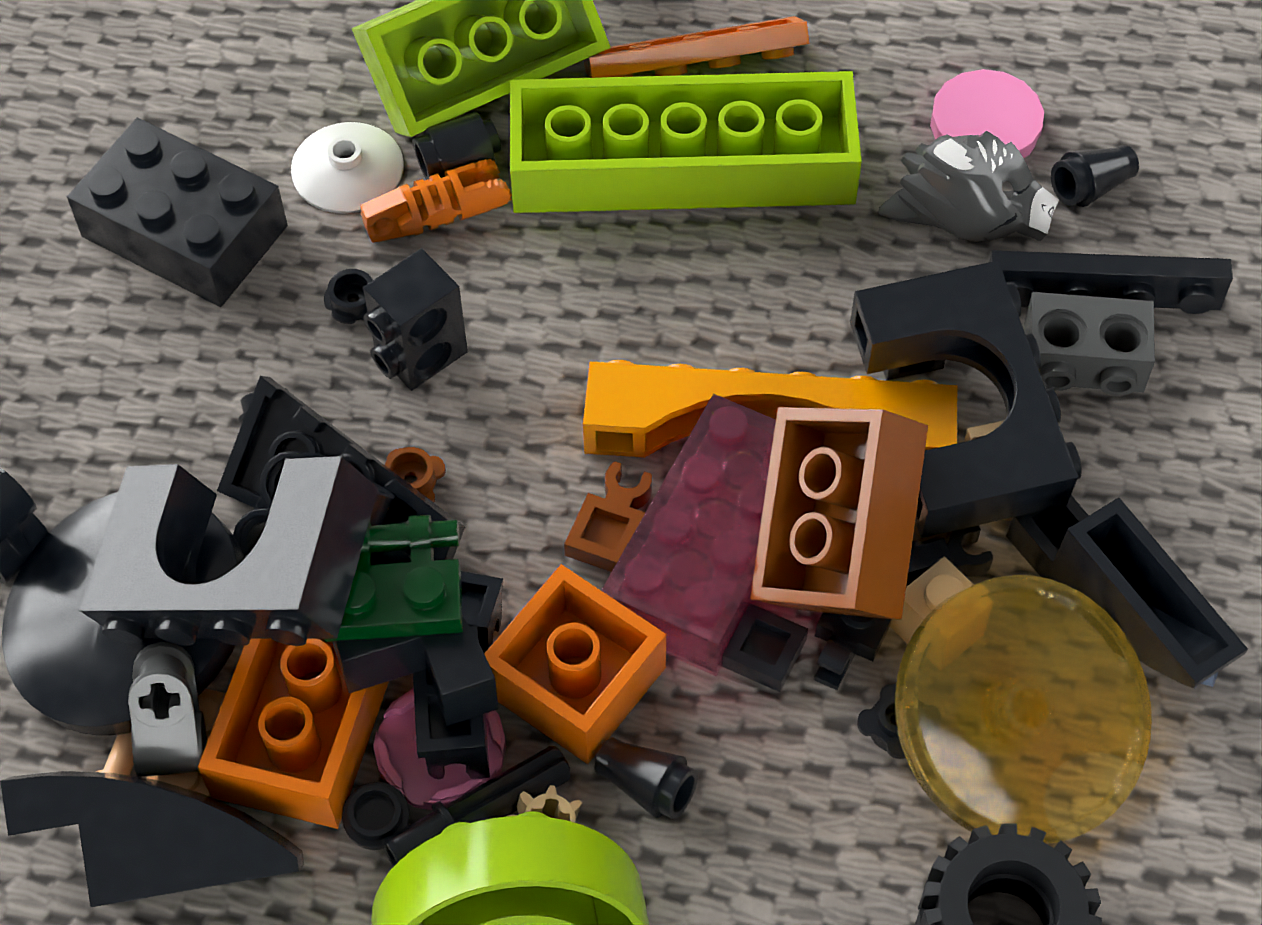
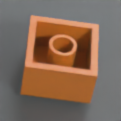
M560 564L484 655L495 677L498 702L583 762L589 764L603 744L610 738L665 670L666 633Z

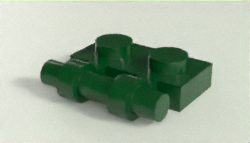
M430 515L410 516L409 523L371 526L369 520L337 639H324L325 642L463 632L462 584L459 559L434 561V548L460 546L458 520L431 521ZM411 550V562L373 565L374 552Z

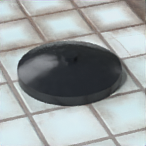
M118 492L101 497L79 508L64 518L39 542L21 567L13 583L7 600L2 626V647L7 670L15 687L24 699L55 723L69 730L96 736L131 733L132 724L128 698L130 687L133 684L134 660L138 653L148 645L168 642L161 638H143L140 645H127L113 641L103 635V626L79 611ZM211 513L197 559V584L207 583L222 577L245 559L231 531L214 513ZM196 638L193 645H178L183 647L193 660L198 696L211 684L225 666L236 645L227 644L217 639Z

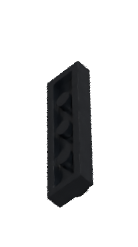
M992 250L989 262L998 260L1006 282H1014L1019 292L1021 307L1029 306L1032 292L1154 301V308L1181 309L1188 314H1202L1210 310H1221L1233 280L1231 259Z

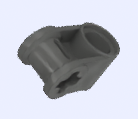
M158 642L150 644L141 650L134 660L133 684L130 687L128 698L132 724V753L136 775L138 778L200 772L198 765L207 744V735L203 711H200L193 660L183 647L174 643Z

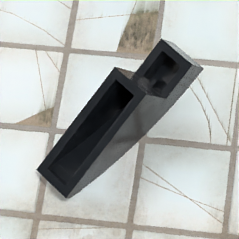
M1071 495L1068 504L1065 506L1012 518L1006 537L1042 580L1093 628L1153 670L1183 685L1195 688L1247 652L1248 648L1119 497L1091 515H1088Z
M403 550L373 553V565L411 562V557ZM463 616V632L337 640L332 642L349 693L427 669L446 726L499 709L494 674L478 639Z
M76 771L19 775L0 780L8 836L78 824L90 907L300 871L304 865L303 851L247 813L205 794L159 780L110 772Z

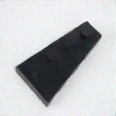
M259 377L217 492L255 508L261 495L260 478L262 470L268 461L280 453L311 452L328 457L342 456L367 479L394 495L395 498L381 525L409 523L410 516L430 515L431 521L456 520L271 377ZM458 522L461 540L465 526ZM458 546L434 548V561L453 559ZM403 550L411 557V550Z

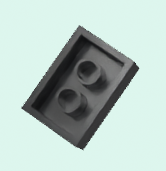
M138 117L67 196L81 237L219 307L225 304L288 226L278 185Z

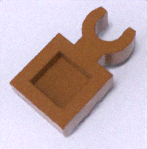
M614 461L605 473L606 497L602 498L590 493L587 494L564 543V551L567 557L623 576L646 526V512L637 509L643 507L651 497L652 474L644 472L637 486L624 488L619 485L622 477V463Z

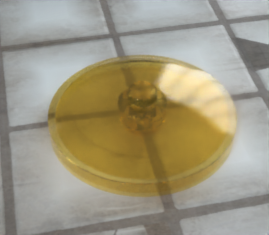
M1012 575L988 579L958 591L936 606L918 626L906 647L897 676L895 716L899 739L908 765L917 782L934 804L954 822L971 832L972 829L987 825L991 835H997L1001 823L1017 824V834L1028 836L1032 827L1045 831L1046 835L1043 842L1046 844L1078 837L1099 826L1117 811L1135 787L1143 770L1151 739L1152 716L1149 689L1139 658L1122 629L1104 609L1083 593L1063 583L1037 576Z

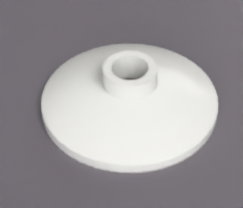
M358 122L333 124L311 134L297 149L291 165L292 180L300 196L318 209L340 214L361 212V204L396 189L404 171L403 155L396 141L380 128ZM345 155H352L348 158H339Z

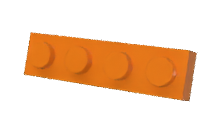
M792 16L611 46V48L585 59L584 66L586 74L590 78L633 77V73L650 70L655 71V76H677L687 73V64L708 61L709 68H725L741 64L740 55L761 52L762 59L785 58L794 55V46L810 44L807 21Z

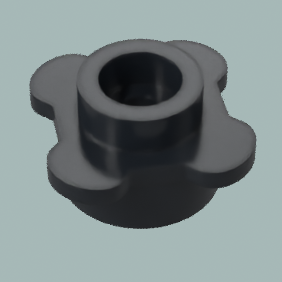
M888 684L881 689L879 701L871 709L860 712L857 726L863 735L871 736L874 743L887 751L891 757L904 759L912 755L920 735L931 732L935 728L937 718L931 707L919 706L907 697L906 689L903 686ZM898 716L903 720V723L899 726L893 725L891 718Z

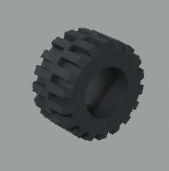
M1001 823L998 834L991 835L988 826L985 825L972 829L968 843L959 836L948 844L944 857H937L931 867L922 893L915 925H974L968 911V903L980 895L992 892L1008 893L1021 898L1037 912L1043 925H1101L1102 918L1095 916L1101 900L1098 888L1085 889L1091 873L1083 861L1074 866L1068 861L1072 849L1061 840L1053 848L1043 842L1046 832L1032 827L1029 835L1024 836L1017 834V824Z

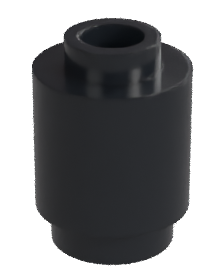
M477 112L426 128L423 136L413 139L416 158L426 180L435 174H439L443 178L445 177V171L473 162L476 163L479 160L491 159L495 161L494 153L501 151L500 139L492 120L482 121Z

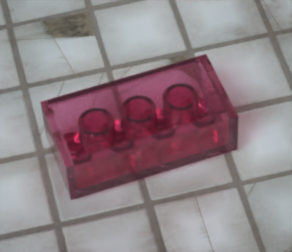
M713 393L601 591L666 633L667 655L717 677L722 667V654L749 603L753 605L756 603V600L750 599L776 419Z

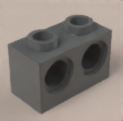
M1032 292L1024 322L1025 334H1033L1038 343L1041 356L1039 372L1045 388L1052 387L1054 391H1063L1072 387L1101 389L1104 393L1114 396L1127 395L1132 392L1144 393L1155 363L1154 301ZM1052 344H1057V345H1060V346H1062V347H1064V348L1056 347V346H1054V345H1052Z

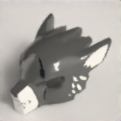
M985 131L981 135L951 137L948 134L943 135L929 145L921 143L916 148L917 154L907 152L901 160L910 175L904 176L900 181L904 188L885 201L878 211V215L900 222L935 226L958 239L974 243L1001 239L1014 232L1041 241L1048 234L1052 215L1059 199L1033 179L1025 159L1012 142L1005 145L998 137ZM1009 181L1013 190L1002 191V183Z

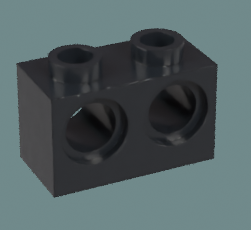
M422 248L363 287L368 311L364 315V322L372 334L374 347L370 350V353L379 370L387 378L392 379L398 376L413 391L468 352L460 287Z

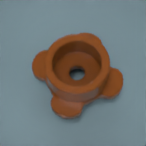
M416 447L398 448L391 451L387 456L385 466L404 480L410 475L417 478L416 481L409 484L432 502H435L433 490L436 482L446 473L443 460L437 456H429L424 450Z

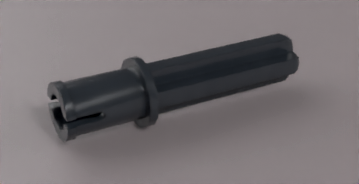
M548 746L446 805L437 801L432 804V813L395 834L381 839L386 855L394 867L410 851L441 834L451 824L458 822L473 823L491 818L506 817L517 811L516 806L519 795L523 791L530 794L534 799L539 795L546 794L550 785L557 788L567 782L571 777L569 764L556 746Z

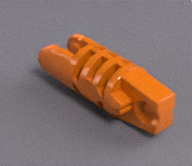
M485 159L447 170L443 178L439 174H435L427 180H416L412 188L408 184L400 185L397 189L361 204L360 208L365 229L371 242L375 243L422 234L423 226L425 225L428 226L429 230L439 228V225L452 224L457 215L462 221L492 209L503 207V205L508 204L512 200V194L506 182H503L502 179L497 180L500 178L498 175L500 171L495 161Z

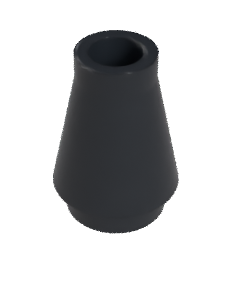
M1128 145L1108 149L1067 152L1061 157L1060 161L1053 165L1051 184L1056 196L1062 203L1086 207L1125 180L1135 177L1139 171V160L1135 151Z
M614 737L609 738L603 744L596 757L594 766L597 774L610 780L655 818L663 815L672 819L679 817L690 803L698 782V772L687 766V760L684 756L625 743Z

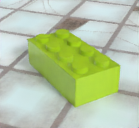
M416 0L351 28L393 129L397 134L413 137L426 131V128L444 123L509 94L510 80L542 79L611 48L593 0Z

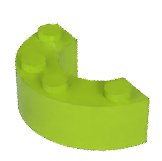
M536 811L524 812L517 816L491 818L473 823L458 822L449 825L441 834L410 851L389 871L375 895L371 916L372 925H649L640 875L629 855L610 838L594 829L571 821L551 818Z

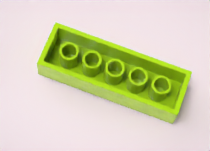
M853 71L510 80V177L514 213L856 204L862 160Z

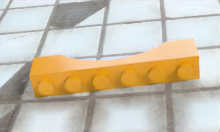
M612 360L609 362L590 361L583 418L584 454L645 458L671 442L700 431L731 425H775L778 407L883 409L928 425L926 451L957 444L958 385L938 384L935 381L926 379L900 382L877 380L876 378L863 375L851 378L816 376L809 372L777 374L755 372L748 368L715 370L695 368L687 364L653 366L638 365L626 360Z

